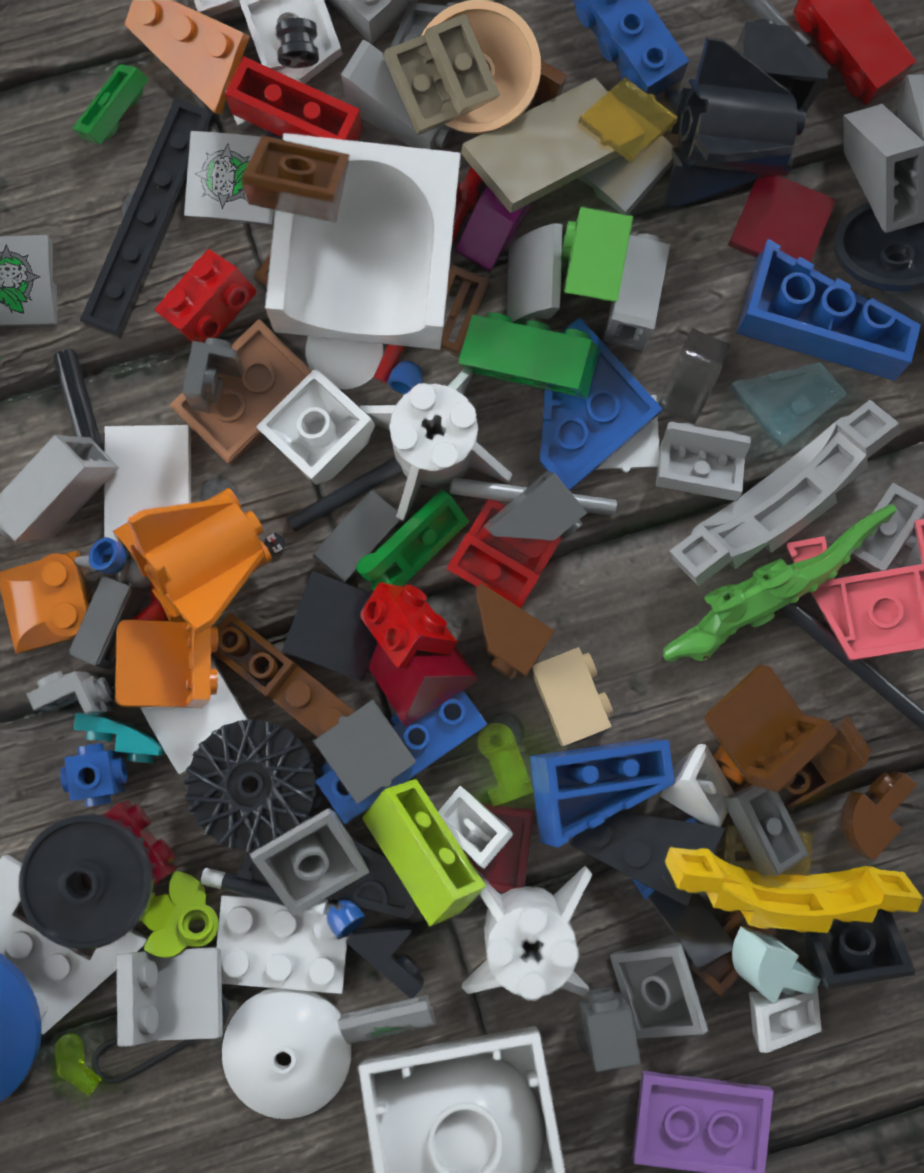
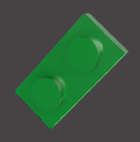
M120 64L72 127V130L82 139L101 145L103 141H107L116 133L119 127L118 121L124 112L139 102L143 95L142 88L149 79L138 68Z

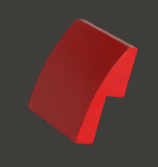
M488 499L446 569L476 587L482 583L521 608L562 538L558 537L554 541L493 536L483 525L506 507V505L498 500Z

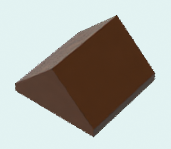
M262 136L242 177V186L248 204L336 223L350 154Z

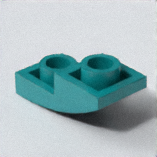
M75 713L73 730L87 731L86 739L97 741H112L113 734H117L115 751L126 752L127 761L153 763V755L166 754L155 736L133 724L104 715Z

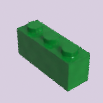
M488 312L486 317L472 314L458 363L464 368L472 370L473 374L587 399L600 350L593 340L590 339V334L584 331L568 328L564 334L550 331L551 327L542 322L527 320L525 325L511 323V318L503 314Z

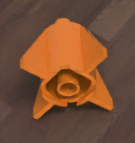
M226 488L202 502L143 509L127 518L128 523L113 530L115 538L135 560L143 577L148 576L155 587L152 589V592L162 604L168 620L188 622L197 634L215 624L253 572L272 562L269 550L258 538V535L263 533L260 521L251 510L243 513L239 500L230 488Z

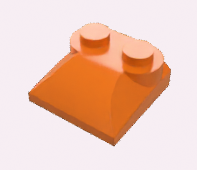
M80 552L54 553L45 556L41 560L0 571V590L15 654L75 639L92 601L85 570L74 563L75 558L81 556Z

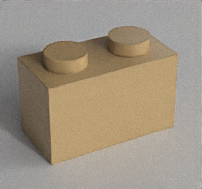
M578 647L532 666L530 669L561 746H566L611 727L608 718L614 716V712L606 693L598 694L592 678L597 677L598 673L589 653L582 655Z

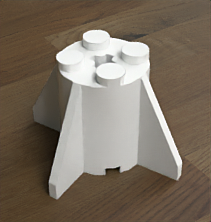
M464 368L449 386L418 384L410 392L403 395L397 405L360 406V409L373 420L374 424L391 432L395 458L401 466L403 473L408 477L396 515L403 523L421 485L439 487L443 484H449L452 477H463L469 467L509 484L512 473L477 443L478 426L476 411L467 398L463 396L472 377V370ZM436 434L433 440L427 439L428 436Z
M584 866L557 893L552 895L544 888L528 886L511 889L500 894L476 869L486 885L480 896L489 908L484 926L488 959L462 983V989L467 994L503 986L513 994L521 995L525 999L534 1000L542 995H548L560 987L584 997L590 990L587 984L574 972L579 954L575 934L569 920L592 876L591 871Z

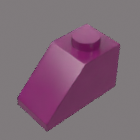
M487 186L477 202L458 243L456 252L491 273L532 208L534 201L510 213Z

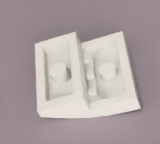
M212 657L211 669H217L218 688L216 695H210V701L203 708L140 707L159 743L180 776L187 774L186 768L191 764L193 752L199 748L198 745L201 741H204L211 735V732L225 724L239 720H249L238 698L231 692L216 661Z

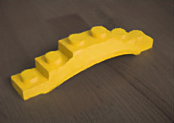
M672 847L669 848L665 860L678 889L691 893L706 892L714 908H720L725 911L741 910L748 925L760 929L779 928L802 933L808 931L828 933L834 919L843 922L860 921L873 923L878 909L888 912H917L923 900L904 872L880 870L872 866H862L821 874L762 876L757 871L740 868L721 860L709 849L691 850Z

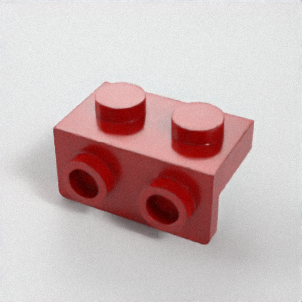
M208 248L174 288L165 295L154 311L184 334L192 343L193 341L205 343L207 338L216 339L254 297L256 289L237 267Z
M379 582L362 609L360 618L393 664L398 668H406L417 650L449 655L457 640L447 629L445 619L435 613L427 603L426 595L412 585L402 587Z

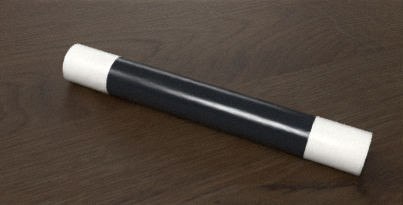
M207 867L202 873V885L285 906L268 883L236 877V875ZM323 899L304 910V912L324 917L329 900Z

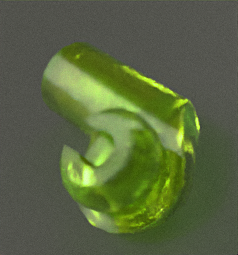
M68 1033L58 1039L55 1045L57 1074L89 1097L102 1078L85 1066L82 1039L74 1033Z

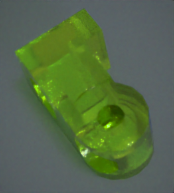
M490 723L483 727L478 734L477 746L480 753L489 759L498 785L487 789L493 807L534 793L515 737L510 728L501 723Z

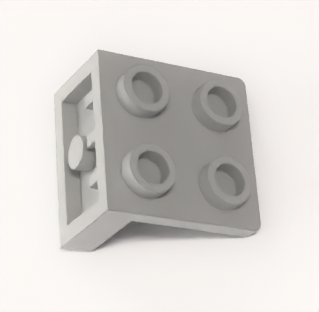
M218 947L184 949L177 956L170 958L156 957L146 951L117 954L118 1046H135L156 1040L215 1039L223 1035L221 950Z

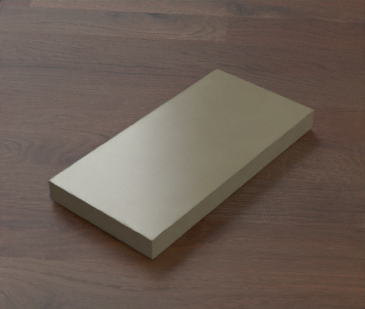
M593 78L523 113L506 127L485 132L463 143L461 154L506 209L512 213L642 145L645 134L600 82Z

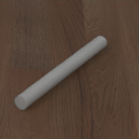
M452 477L449 494L511 502L527 487ZM572 494L587 513L614 516L616 513L617 501L614 499Z

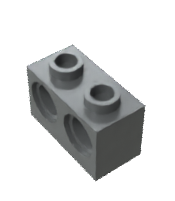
M600 988L589 991L587 993L588 998L578 999L587 1051L596 1072L641 1064L631 1008L621 992L613 993L612 988Z

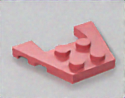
M924 519L915 520L914 522L922 564L828 579L818 586L816 591L811 592L849 661L924 650ZM825 536L789 542L786 545L787 551L794 563L815 557L827 550Z

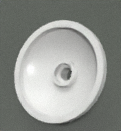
M280 988L265 989L242 1004L227 1026L222 1045V1063L229 1085L244 1104L268 1117L293 1119L309 1115L333 1099L346 1079L352 1054V1046L346 1043L340 1032L338 1020L341 1013L335 1005L315 991ZM279 1052L288 1053L291 1056V1063L288 1065L279 1064L276 1060V1054Z

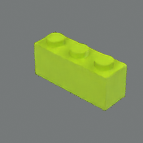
M417 779L384 789L363 815V821L430 927L462 913L486 887Z

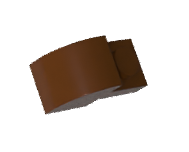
M891 771L890 774L883 773L870 786L869 792L871 795L869 797L864 793L851 791L847 796L841 813L842 829L850 846L861 857L874 861L902 830L890 816L918 785L907 774Z

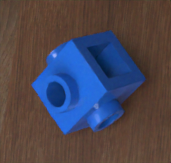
M103 743L77 747L78 755L65 757V767L61 768L60 777L64 792H69L70 801L84 799L85 807L112 803L110 794L125 791L124 783L127 782V767L124 758L120 757V752L115 750L104 751ZM88 767L93 769L96 775L92 784L89 781Z

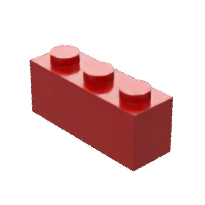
M798 0L793 10L799 27L805 33H810L820 46L823 58L830 65H834L844 78L848 91L853 96L859 97L865 106L903 80L916 63L915 58L870 0Z
M244 56L225 92L232 115L282 138L284 133L357 141L363 130L360 109Z

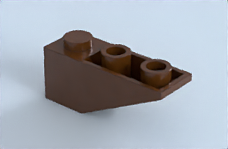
M848 716L832 724L838 734L826 744L825 751L817 758L810 760L796 774L795 780L789 786L778 791L787 810L866 766L872 750ZM745 782L743 785L735 789L734 793L742 789H745L753 784Z

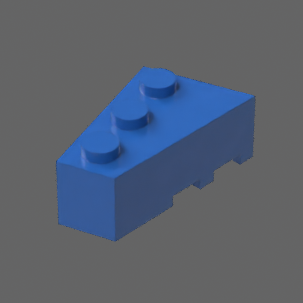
M647 738L529 756L540 842L556 848L569 842V838L580 832L605 822L604 819L624 808L629 809L675 784L669 740Z

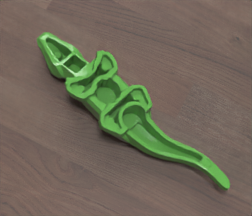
M891 504L863 518L844 532L827 550L815 557L787 565L784 560L779 559L758 567L753 572V577L737 585L727 584L711 591L704 598L706 603L711 605L712 610L697 626L691 628L664 647L663 657L668 662H675L678 658L682 657L706 661L721 644L725 643L729 635L736 633L738 628L747 624L757 627L769 622L775 617V611L789 603L797 602L799 597L808 592L816 591L818 586L828 579L834 578L841 566L850 561V555L853 551L858 549L868 536H872L880 525L890 521L897 511L894 504Z

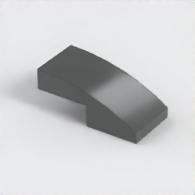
M371 490L313 554V558L339 581L346 583L357 571L358 561L363 556L373 553L378 545L400 524L401 519L396 517L398 511Z

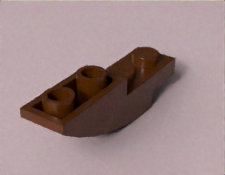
M230 612L218 627L217 651L212 653L262 694L272 699L317 737H320L337 725L339 717H348L355 712L353 708L341 700L334 692Z

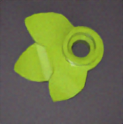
M174 871L171 876L169 895L154 896L149 902V909L141 918L146 927L153 931L145 943L144 950L160 958L175 957L187 947L200 948L208 945L216 937L219 928V921L215 911L206 905V892L203 885L191 875L180 871ZM194 920H203L205 928L202 932L192 933L189 930L190 924Z

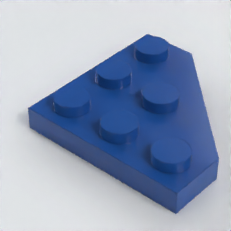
M580 317L566 329H577L590 334V339L593 340L600 350L587 399L545 390L540 464L547 471L555 473L570 492L660 415L663 410Z

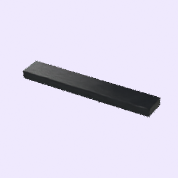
M175 97L79 320L83 325L116 338H122L186 188L191 131L209 132L215 120L212 111Z

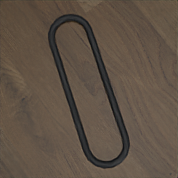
M222 993V1022L225 1024L229 1016L230 1006L227 998ZM115 1036L96 1048L92 1056L93 1072L99 1080L107 1084H117L199 1039H186L118 1077H108L99 1069L98 1059L106 1048L118 1042V1038Z

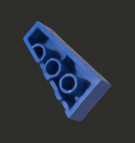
M768 239L756 260L736 334L895 381L912 363L921 324L874 298L867 300L850 289V284L839 278L835 281L814 270V264L802 257L796 260L780 251L781 246Z

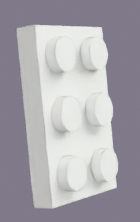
M224 893L221 896L217 947L221 950V983L342 994L347 955L346 940L348 936L337 939L327 923L329 908L333 906L339 911L338 903L329 902L324 917L304 911L293 917L285 906L244 895Z

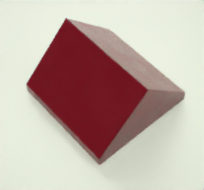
M378 643L369 662L371 673L405 727H408L478 681V678L456 646H454L449 655L417 650L406 668H398Z

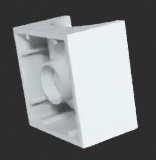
M284 133L283 140L347 153L350 154L336 223L275 211L265 305L274 332L440 350L460 153Z
M536 1026L369 1056L359 1065L375 1173H565L541 1039Z

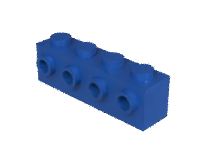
M572 0L576 6V14L581 24L586 29H592L598 38V46L602 55L609 62L613 60L621 72L620 77L625 89L631 95L636 94L642 104L683 79L689 60L648 0Z
M464 690L408 727L404 726L397 714L390 719L394 724L393 729L417 761L392 779L390 787L406 782L488 725ZM328 762L320 767L324 775L316 780V783L344 824L369 808L384 789H387L382 786L357 804Z

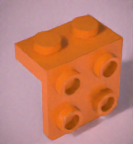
M121 621L116 628L115 702L121 707L203 708L210 701V695H216L218 688L217 669H211V652H216L218 647L217 626H211L197 634L188 622Z

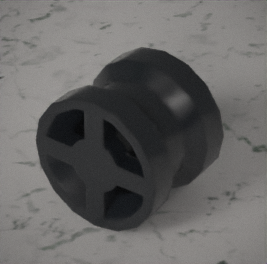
M288 18L277 23L275 27L276 37L281 42V47L277 51L279 64L288 68L298 69L307 68L318 63L319 50L314 45V40L318 35L315 22L306 18Z

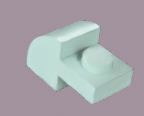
M740 927L732 948L734 968L744 980L768 1000L776 1003L781 991L789 995H793L795 990L814 995L821 981L820 978L796 961L798 958L796 953L775 937L767 933Z

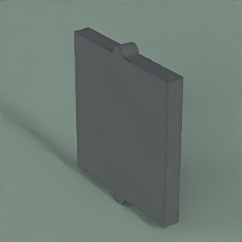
M373 699L350 716L339 717L337 725L313 741L357 804L382 786L390 787L392 779L417 762Z

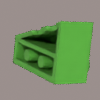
M580 207L577 221H568L561 251V274L565 275L562 289L565 293L618 302L633 216Z

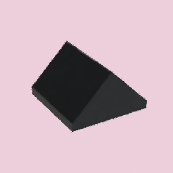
M878 909L873 923L860 921L843 922L834 919L828 933L812 931L805 933L811 972L821 979L820 984L827 989L915 975L914 965L891 912Z

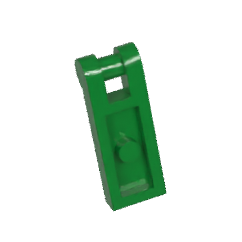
M441 489L375 553L363 556L358 561L356 570L364 580L372 581L371 587L373 590H375L379 582L403 586L470 521L451 495ZM393 563L395 564L389 571H386Z

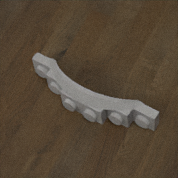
M869 400L849 416L841 417L781 467L743 494L738 501L732 502L715 515L697 525L690 536L669 551L672 560L699 586L728 563L736 569L764 547L772 553L837 503L835 493L868 469L867 458L900 434L899 423Z

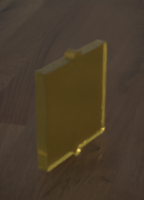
M624 78L582 114L579 123L600 138L603 146L609 145L632 163L676 123L678 117L658 103L653 94H646L628 79Z

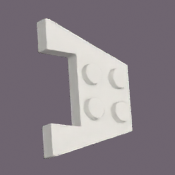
M194 0L197 11L208 17L241 6L261 64L305 84L343 55L324 0ZM288 18H306L315 22L318 35L314 40V45L319 50L318 63L307 68L298 69L288 68L279 64L277 51L281 47V42L276 37L275 27L277 23ZM234 116L240 131L252 125V123Z
M4 855L0 859V954L10 960L25 975L37 999L41 1016L42 1034H45L117 970V954L137 952L145 945L148 937L132 929L119 940L104 947L96 948L92 957L79 949L67 948L50 941L38 932L28 919L17 913L22 905L18 886L22 863L9 855Z

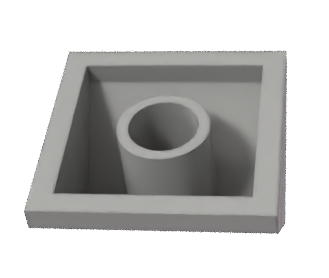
M330 809L323 811L250 854L253 862L293 917L369 873L340 816Z
M673 935L610 955L621 994L631 1008L636 1039L698 1035L708 1031L682 944Z

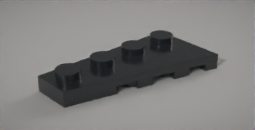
M308 815V817L306 818V820H305L304 822H306V821H308L309 819L313 818V816ZM352 838L369 873L325 899L347 900L353 902L358 907L409 919L416 903L387 857ZM257 849L249 851L236 877L269 883L251 858L250 854Z

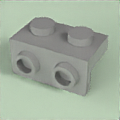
M669 422L660 445L656 486L738 501L743 490L744 463L751 445V438L730 431L707 429L688 423Z
M62 671L55 672L38 680L39 688L27 693L33 710H59L79 700L86 715H107L113 712L110 701L114 700L113 692L104 677L99 678L97 673L74 671L63 675Z

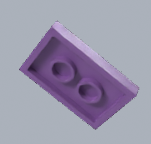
M642 1070L632 1151L633 1163L703 1173H765L773 1090L768 1086Z

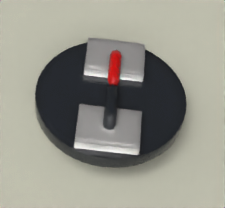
M271 533L265 538L264 544L270 553L277 554L284 549L285 540L280 534Z

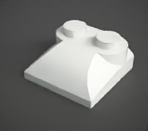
M315 368L256 427L309 480L317 485L334 478L367 445L376 425L365 412Z

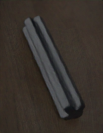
M74 349L58 351L54 354V361L75 436L91 438L104 451L76 351Z

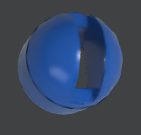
M405 360L394 367L387 384L396 392L405 395L416 385L423 384L422 370L415 362Z
M105 537L99 539L92 546L89 553V562L94 569L104 574L114 575L125 568L128 554L122 544L112 538Z
M347 900L338 901L339 911L331 906L327 913V923L337 939L350 935L366 919L359 907Z

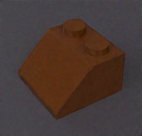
M480 583L474 598L486 653L494 659L490 666L511 680L516 674L523 678L527 676L555 630Z

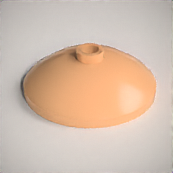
M470 0L457 3L442 11L428 24L422 35L425 34L426 29L463 14L467 15L500 96L444 125L464 133L482 134L506 127L525 112L538 89L541 76V58L532 30L516 12L496 2Z

